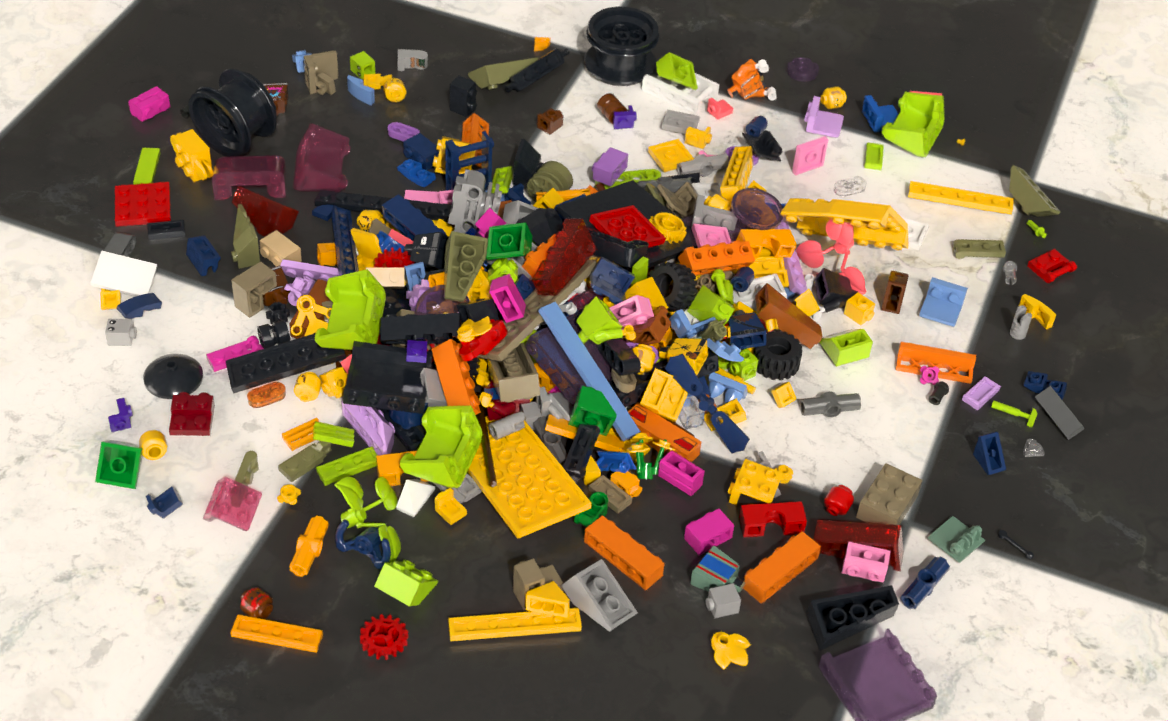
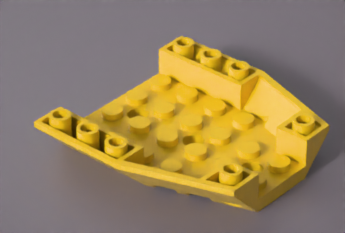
M790 198L781 211V215L786 221L796 223L798 220L797 228L804 235L812 236V234L829 237L826 232V224L831 219L835 224L850 223L853 226V240L858 245L868 246V244H874L877 248L890 246L894 250L908 249L909 246L908 223L890 205L832 199L830 202L824 199H817L814 202L811 199Z

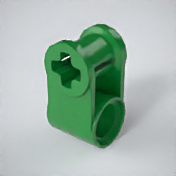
M602 492L593 493L589 498L591 509L575 515L574 523H580L588 527L602 515L605 517L608 511L607 495Z

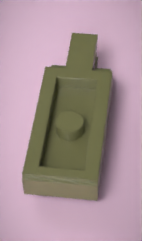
M319 441L317 445L314 443L278 465V470L289 481H295L323 462V459L327 456L326 454L332 451L331 442Z

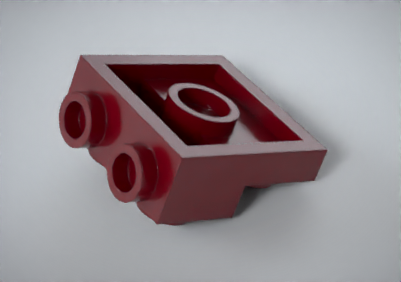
M187 392L173 395L170 409L169 434L210 436L215 409L213 395L205 392L199 395H190Z

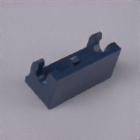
M206 236L188 238L186 255L199 274L206 276L207 269L212 266V271L216 272L220 256Z

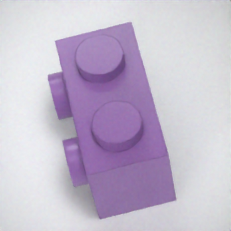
M610 147L593 164V180L612 186L628 167V154Z

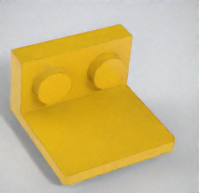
M355 228L351 229L350 231L359 254L357 255L359 271L366 268H374V259L378 258V253H382L378 237L373 233Z

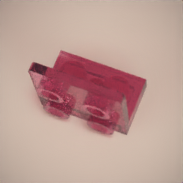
M223 477L217 481L202 519L208 522L218 519L243 531H248L262 493L232 479Z

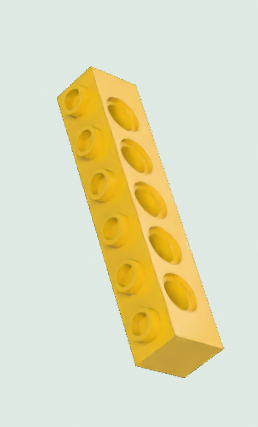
M752 146L734 147L720 187L721 196L730 202L729 207L731 209L741 205L753 168Z

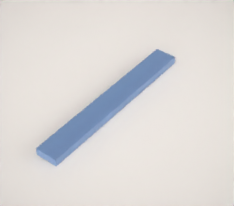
M553 302L541 307L538 312L587 387H593L601 391L616 412L617 417L613 427L624 442L635 436V434L640 433L641 431L557 303Z

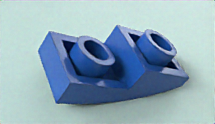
M412 159L405 160L397 167L400 173L419 186L426 187L436 180L435 173L422 169V164Z
M382 231L376 235L383 254L384 249L389 252L392 247L395 251L401 248V252H404L405 247Z

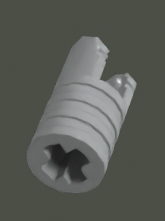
M1023 305L1017 308L1010 329V335L1018 340L1026 337L1032 319V314H1026L1027 310Z
M517 412L490 423L489 431L494 440L523 429L525 427V413Z

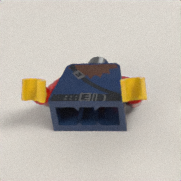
M738 310L729 318V323L724 325L727 334L723 340H727L730 337V345L733 343L739 349L765 346L766 333L778 329L777 319L764 321L759 319L756 313L745 314L743 310Z

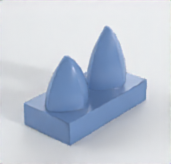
M715 372L709 375L708 388L711 393L710 397L715 398L725 391V404L736 398L738 401L741 398H746L748 393L747 385Z

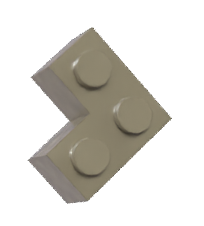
M259 262L233 278L231 281L235 307L249 318L263 310V295L277 286L276 272L262 262Z
M534 559L522 561L514 565L513 592L524 611L526 610L527 591L552 581L563 591L561 586L563 582L553 565L539 568Z

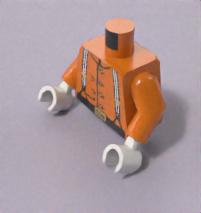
M750 59L745 64H742L731 77L734 85L727 90L729 95L734 98L739 94L744 99L767 95L769 100H775L777 98L775 88L770 87L767 91L765 90L767 87L762 73L769 70L766 61L762 59L757 64Z

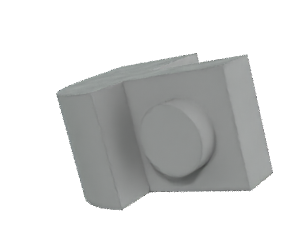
M540 387V395L536 396L535 402L521 404L520 412L525 413V421L532 430H535L533 422L539 417L545 416L548 418L550 414L548 407L552 404V397L550 394H547L545 387Z

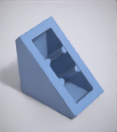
M423 262L404 266V280L408 291H413V286L416 284L421 285V280L426 275Z

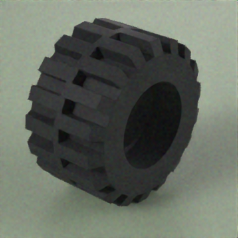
M662 262L660 265H656L654 270H651L649 273L669 307L667 309L669 311L684 310L686 306L689 307L691 305L690 301L695 299L694 293H697V289H695L697 281L694 278L696 276L685 265ZM673 279L674 287L672 293L670 294L669 285Z
M779 330L766 334V345L754 348V355L758 360L757 372L759 374H763V377H769L771 380L779 379V381L796 375L800 367L803 350L802 344H799L800 341L795 339L794 335L787 334L788 332H780Z

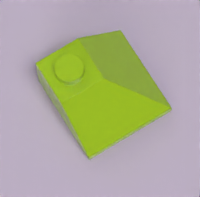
M670 52L656 62L658 76L694 90L698 89L692 62Z
M702 285L687 312L700 321L715 317L718 321L726 319L727 321L723 324L725 325L735 308L708 287Z

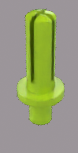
M1032 220L1027 222V225L1035 231L1036 236L1046 237L1047 234L1044 232L1045 229L1043 227H1039Z

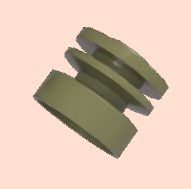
M548 161L528 181L527 190L533 201L537 202L536 192H548L552 188L556 189V191L570 190L573 186V177L568 168L556 161Z

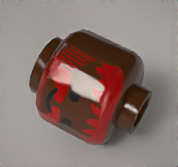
M256 587L246 590L242 594L240 608L249 617L265 619L273 610V600L270 595Z

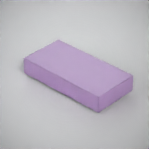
M985 376L963 395L962 401L979 410L1000 390L1001 386Z

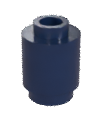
M763 116L754 117L746 126V133L759 137L767 129V119Z
M750 267L738 269L731 280L733 288L738 292H745L754 280V271Z

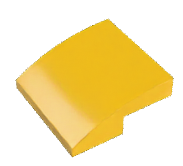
M774 256L758 257L749 266L754 271V279L777 274L783 287H789L787 269H785L783 258H775Z
M655 368L640 405L676 423L688 393L673 378V375Z

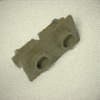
M714 320L710 322L708 328L700 332L702 339L710 338L713 342L717 340L720 342L727 334V330L723 325L727 320Z

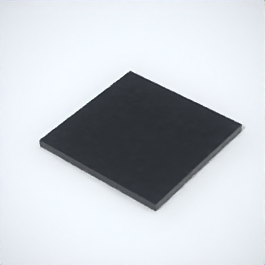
M633 180L558 205L556 210L575 228L577 226H585L597 231L599 230L589 221L591 214L634 205L648 220L651 216L655 217L656 214L662 212L675 215ZM684 223L687 233L683 241L678 243L672 241V244L665 240L664 244L649 247L647 252V258L649 259L648 268L678 257L684 252L685 248L692 246L698 248L691 227ZM620 265L623 269L632 273V267Z

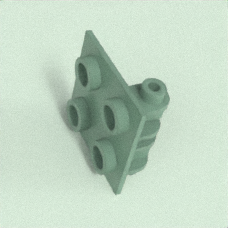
M954 516L927 537L928 540L959 563L985 542V539L981 537L982 528L979 525L969 528Z

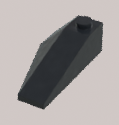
M539 208L516 222V224L527 223L533 236L532 240L537 246L543 242L548 243V239L554 234L558 235L562 231L566 233L562 219L557 211L552 208Z

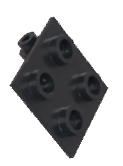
M763 131L760 138L742 133L746 143L752 146V152L756 156H763L769 160L781 162L779 156L782 154V148L770 131Z

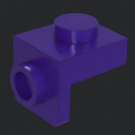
M628 105V111L614 112V129L634 128L637 114L636 111H633L632 105Z
M407 340L406 361L426 363L427 341Z
M124 398L116 399L119 414L108 417L111 432L131 428L129 417L133 416L130 405H126Z

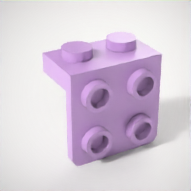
M814 96L813 102H809L805 116V122H808L806 132L839 137L844 116L819 111L821 97Z

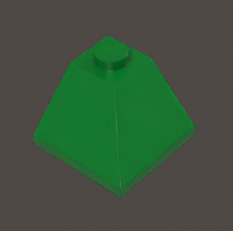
M527 223L489 227L487 260L525 256L532 248L533 236Z
M582 386L568 425L579 428L580 424L595 425L600 428V435L607 436L617 414L601 391L593 387Z
M113 440L101 441L95 482L136 489L142 448L130 443Z

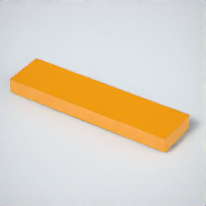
M550 414L545 426L546 431L573 440L578 428L568 425L569 421L557 419ZM599 434L595 447L610 452H622L624 442L620 437L607 434V436Z
M237 615L231 630V637L317 653L323 637V630Z

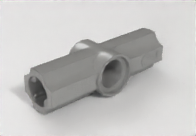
M726 153L710 157L704 154L697 155L694 160L677 164L678 175L700 173L703 177L709 176L714 170L727 168L729 157Z

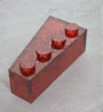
M583 219L564 220L562 231H558L555 236L557 239L555 244L549 247L546 260H542L532 278V282L539 295L557 296L586 261L596 252V246Z
M817 520L814 541L821 546L820 554L843 558L846 554L848 542L889 550L888 566L894 567L893 570L901 572L904 554L901 525Z

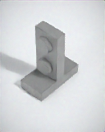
M698 195L691 228L693 224L701 223L726 227L727 230L731 231L735 230L739 213L704 205L705 196Z

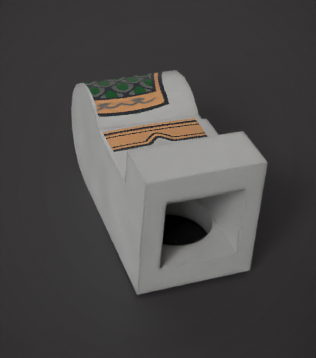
M398 49V71H404V68L420 70L427 68V52Z

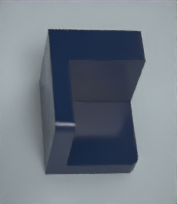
M521 183L510 188L508 193H505V201L511 200L513 202L519 200L531 205V202L524 196V185Z

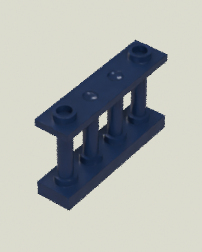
M486 131L482 132L481 142L461 147L456 146L453 140L445 141L446 191L454 190L457 176L464 177L465 173L459 174V170L462 167L481 162L482 169L474 171L481 172L485 176L484 191L488 190L489 182L492 183V148H494V142ZM482 149V155L459 161L461 154Z

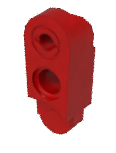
M490 319L492 328L488 332L475 336L469 342L460 341L462 347L459 349V354L463 361H470L480 354L487 355L506 337L508 330L502 320L495 321Z

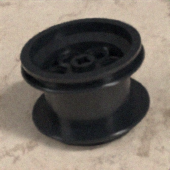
M619 6L600 10L590 18L586 29V36L592 47L586 52L584 62L592 75L610 85L631 86L643 81L644 76H651L654 73L657 61L651 50L658 44L659 28L652 16L636 8Z
M226 69L220 75L219 89L207 86L200 87L189 99L190 117L198 133L212 149L225 157L237 158L240 155L246 154L251 147L252 134L268 137L276 129L277 111L270 93L257 78L247 72L237 69Z

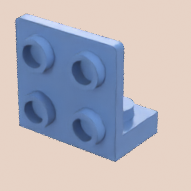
M932 277L919 316L955 327L968 288Z

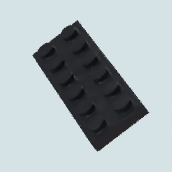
M316 333L226 360L232 392L234 394L347 358L345 350L320 347L315 341Z

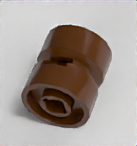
M612 93L603 95L597 103L598 110L612 124L614 112L627 111V108Z

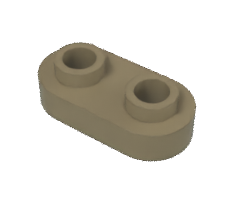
M612 368L611 377L621 392L629 393L635 390L637 380L634 374L619 376Z

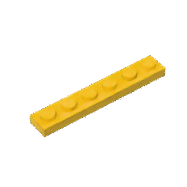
M910 181L908 197L1003 214H1012L1014 198L914 181Z
M579 608L569 609L568 618L538 612L449 618L450 641L581 631L582 627Z

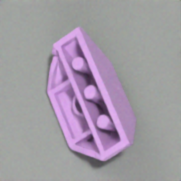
M342 401V415L369 447L372 446L377 455L391 454L395 429L391 422L388 423L382 411L373 407L343 404Z

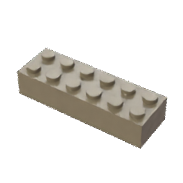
M520 343L502 361L485 359L487 370L501 402H513L516 399L522 398L532 399L540 395L538 372L524 343Z

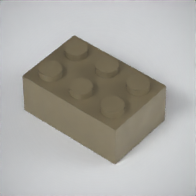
M885 463L862 498L856 518L894 535L916 500L923 480Z

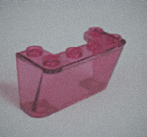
M276 155L218 158L215 161L212 176L214 200L228 199L232 194L231 186L267 185L270 196L285 198V159Z

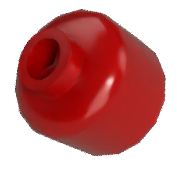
M844 485L833 486L824 499L827 512L833 516L846 515L854 502L852 491Z

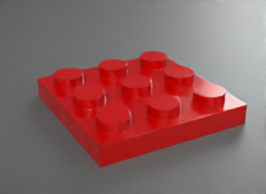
M169 182L115 186L116 227L171 221Z
M634 205L591 214L589 219L600 232L626 242L642 240L649 243V248L664 244L666 237Z

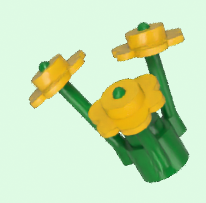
M637 433L630 438V441L634 443L626 450L629 453L636 452L637 478L653 479V474L658 475V467L665 448L675 451L674 448L670 447L671 443L667 442L666 439H659L658 443L652 442L661 447L655 465L652 467V463L644 462V451L650 450V447L644 446V443L652 441L653 437H648L646 433Z

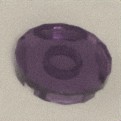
M795 58L792 62L788 63L787 73L797 81H812L818 76V64L811 62L808 58Z

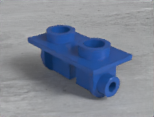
M597 451L600 458L595 462L600 471L611 470L613 472L626 473L630 469H637L629 453Z

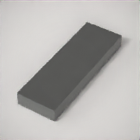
M1051 386L1035 396L1038 403L1068 440L1084 430L1083 425Z

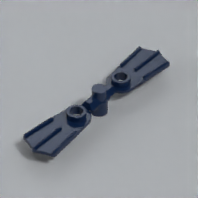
M680 354L670 357L665 369L670 375H673V378L688 394L699 398L700 410L710 412L712 415L711 422L730 452L733 454L744 451L750 438L726 413L717 410L712 397H707L702 392L703 385L685 356ZM693 384L697 385V390L693 388ZM719 416L723 418V423L718 420Z

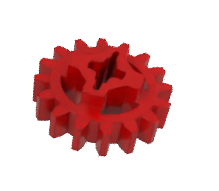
M392 247L389 252L384 249V254L378 253V258L374 259V268H404V266L412 265L414 262L410 260L411 255L408 256V251L402 253L401 248L395 251Z
M380 614V619H376L374 616L371 617L372 623L366 621L365 628H361L360 644H362L363 651L368 650V656L376 654V659L384 656L385 660H388V655L397 657V651L403 652V646L408 644L406 624H400V618L392 620V615L384 618L383 614Z

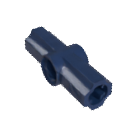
M941 556L934 557L925 569L919 571L917 578L901 595L900 600L905 607L916 609L926 596L932 594L934 587L950 569L946 559Z

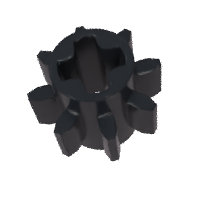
M275 302L268 306L266 319H270V324L280 320L288 322L290 310L286 309V304Z

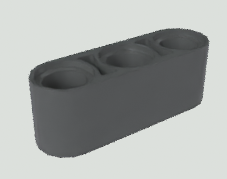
M115 232L104 251L130 257L136 245L135 235Z

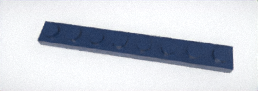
M333 206L331 214L339 276L358 272L356 247L350 231L353 229L351 211Z

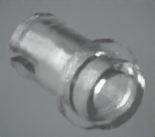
M1008 261L1003 266L1005 283L1010 284L1011 279L1012 284H1015L1017 282V265L1013 261Z

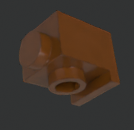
M550 108L543 114H538L537 128L549 135L563 126V114L560 110Z

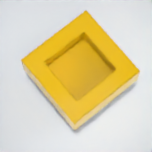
M784 382L771 390L778 408H783L797 399L790 382Z

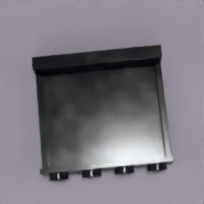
M354 341L346 387H344L343 404L424 414L427 390L425 383L423 388L420 373L423 368L431 369L432 351H427L426 363L406 361L407 348Z

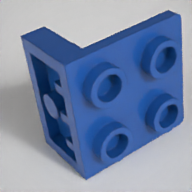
M871 95L865 96L862 113L873 131H882L883 126L887 122L893 125L899 115L894 106L878 107L877 102L874 101Z

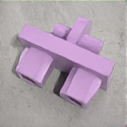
M304 276L303 278L296 277L292 284H286L284 289L291 291L288 295L289 303L297 306V300L301 296L309 294L315 281L308 276Z

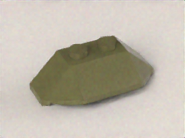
M1013 165L1011 167L1009 192L1013 195V200L1021 204L1023 212L1037 217L1059 215L1060 210L1050 201L1026 171Z

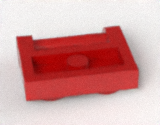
M1056 249L1034 258L1028 263V267L1046 283H1051L1055 278L1077 269L1074 261L1067 260Z

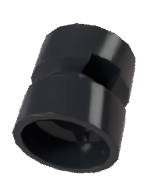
M285 320L273 322L272 326L269 324L257 326L259 341L264 349L291 341Z

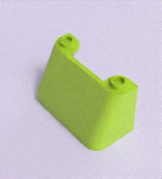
M905 92L898 102L900 114L893 125L887 122L883 126L882 135L888 141L918 157H926L944 125V96Z
M368 269L328 278L325 293L333 302L328 328L327 330L325 328L317 330L315 334L316 343L322 348L353 350L354 341L377 344L381 317L383 316L386 293L383 286Z
M472 406L428 407L422 417V425L427 433L415 457L412 453H405L400 460L401 469L406 474L448 488H459L481 444V426Z

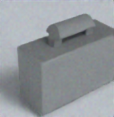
M423 368L420 378L423 388L425 383L427 390L425 403H428V407L447 406L438 371Z
M562 392L550 393L552 397V404L548 407L550 415L557 419L569 421L574 408L572 403Z

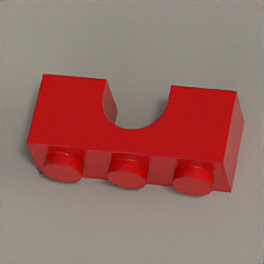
M802 502L741 505L739 515L743 537L764 536L767 523L780 525L784 535L799 534L802 531L805 532L807 523Z

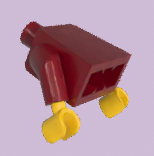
M479 370L476 383L482 386L486 385L479 401L482 406L487 407L489 421L520 412L519 405L530 403V399L525 398L516 399L513 402H501L492 380H487L489 374Z

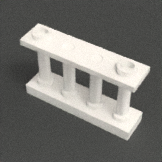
M695 73L697 90L701 93L694 97L689 95L694 89L686 87L681 91L675 88L678 85L675 82L666 84L662 82L665 78L660 76L654 78L646 75L643 77L642 91L692 115L698 116L700 114L701 101L708 95L715 99L718 98L719 84Z

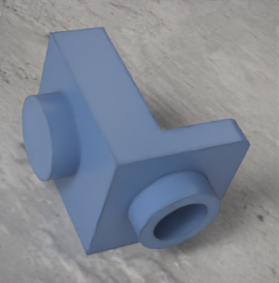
M306 50L296 51V54L292 55L293 62L296 63L297 72L299 73L305 72L304 56L311 55Z

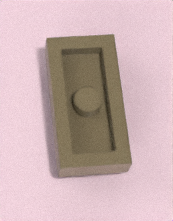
M604 475L589 485L588 491L592 494L602 492L607 495L608 507L617 514L632 503L633 498Z

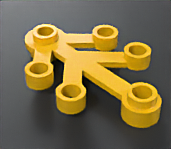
M310 295L301 296L297 300L299 314L295 324L291 327V333L295 336L303 334L302 325L306 316L309 319V325L305 336L316 333L319 328L327 330L328 323L317 319L314 312L324 314L330 319L329 312L332 308L328 309L317 305L315 299ZM308 301L310 306L304 308V303ZM299 327L300 332L295 334L294 329Z

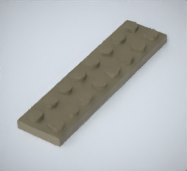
M568 257L524 300L526 308L523 318L508 323L503 320L508 330L506 337L487 355L480 354L477 357L496 361L506 359L508 354L518 347L520 342L544 321L538 310L553 302L559 305L563 300L567 299L590 276L597 264L596 261Z

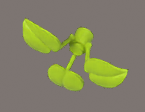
M345 477L336 482L334 486L341 491L351 507L348 511L341 514V521H349L347 528L357 526V528L379 527L381 541L383 539L389 540L391 547L390 562H394L401 550V542L395 529L392 526L387 527L385 523H363L367 517L365 511L382 502L388 511L396 508L397 496L388 480L384 477L376 479L375 489L380 499L362 508L363 490L355 478Z

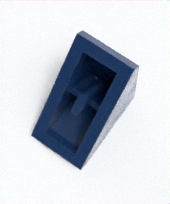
M998 431L979 436L973 455L987 475L1005 471L1006 466Z

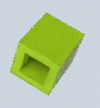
M364 51L350 57L351 71L360 79H364V74H375V61Z

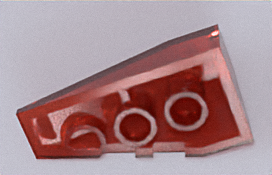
M241 186L237 187L232 200L237 209L239 204L243 205L250 223L255 226L256 231L260 235L265 237L276 230L281 234L290 230L299 212L296 209Z

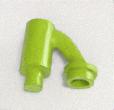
M721 269L714 270L711 279L716 282L720 297L733 305V285L730 284L729 280H725V273Z

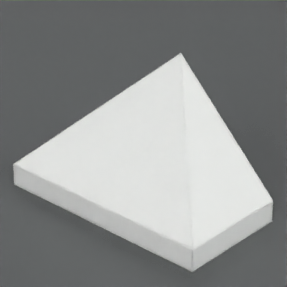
M419 479L406 480L396 509L415 517L434 492L435 486Z

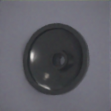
M167 354L155 359L147 366L143 375L144 385L152 395L162 399H172L173 395H179L181 392L191 394L197 390L203 380V370L200 363L188 355Z

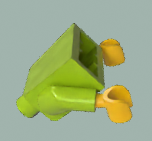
M596 296L590 304L585 305L583 312L577 318V323L582 329L577 335L583 344L589 339L596 344H601L604 341L622 338L623 336L631 341L636 338V332H634L632 325L625 326L624 330L621 329L623 326L610 309V307L616 304L611 302L609 297H605L602 301Z

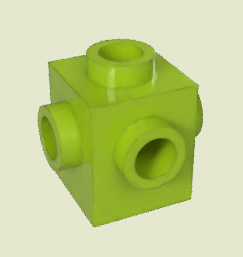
M497 259L488 270V279L492 281L493 279L510 274L515 283L518 278V266L512 259Z
M744 349L739 353L744 360L742 362L731 361L729 371L732 375H738L746 381L756 376L758 360L748 349Z

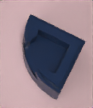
M334 205L318 206L312 210V215L328 221L332 217L331 211Z

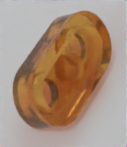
M272 382L250 390L247 394L248 404L253 408H261L283 400L286 396L285 385L280 382Z

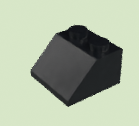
M521 139L514 160V186L521 183L524 185V189H527L528 181L544 163L541 162V154L525 139Z

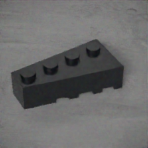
M388 314L386 317H381L382 344H407V340L427 341V344H442L452 339L461 344L457 337V331L461 326L460 314H407L405 316Z
M892 585L811 600L807 616L819 650L821 651L893 617L899 602Z

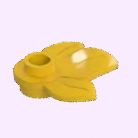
M489 316L477 322L471 319L466 320L457 331L459 341L469 342L475 336L488 332L492 328Z
M717 632L713 635L711 646L715 651L714 659L721 668H727L730 662L741 666L748 664V655L745 649L750 646V643L745 637L739 634L728 635L725 632Z

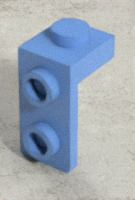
M680 309L669 320L678 338L687 337L689 339L698 332L707 329L708 324L716 320V318L712 317L691 325L684 311Z

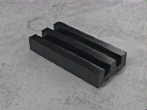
M184 220L147 223L149 240L186 236Z

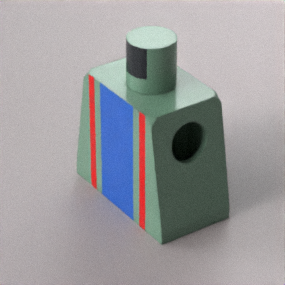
M713 545L692 571L691 585L709 592L711 588L734 583L737 592L740 593L745 585V581L738 578L739 564Z

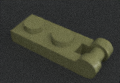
M957 239L953 242L955 256L958 259L965 257L1004 258L1006 254L1003 240Z
M248 451L243 458L229 493L231 507H240L242 500H245L247 497L248 484H252L253 473L259 470L257 453L255 451Z

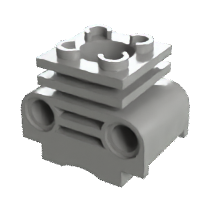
M465 169L464 177H456L448 224L455 225L454 232L474 234L477 229L476 222L489 208L498 215L502 191H499L500 184H496L495 193H491L492 183L489 182L488 190L484 192L485 176L481 172Z

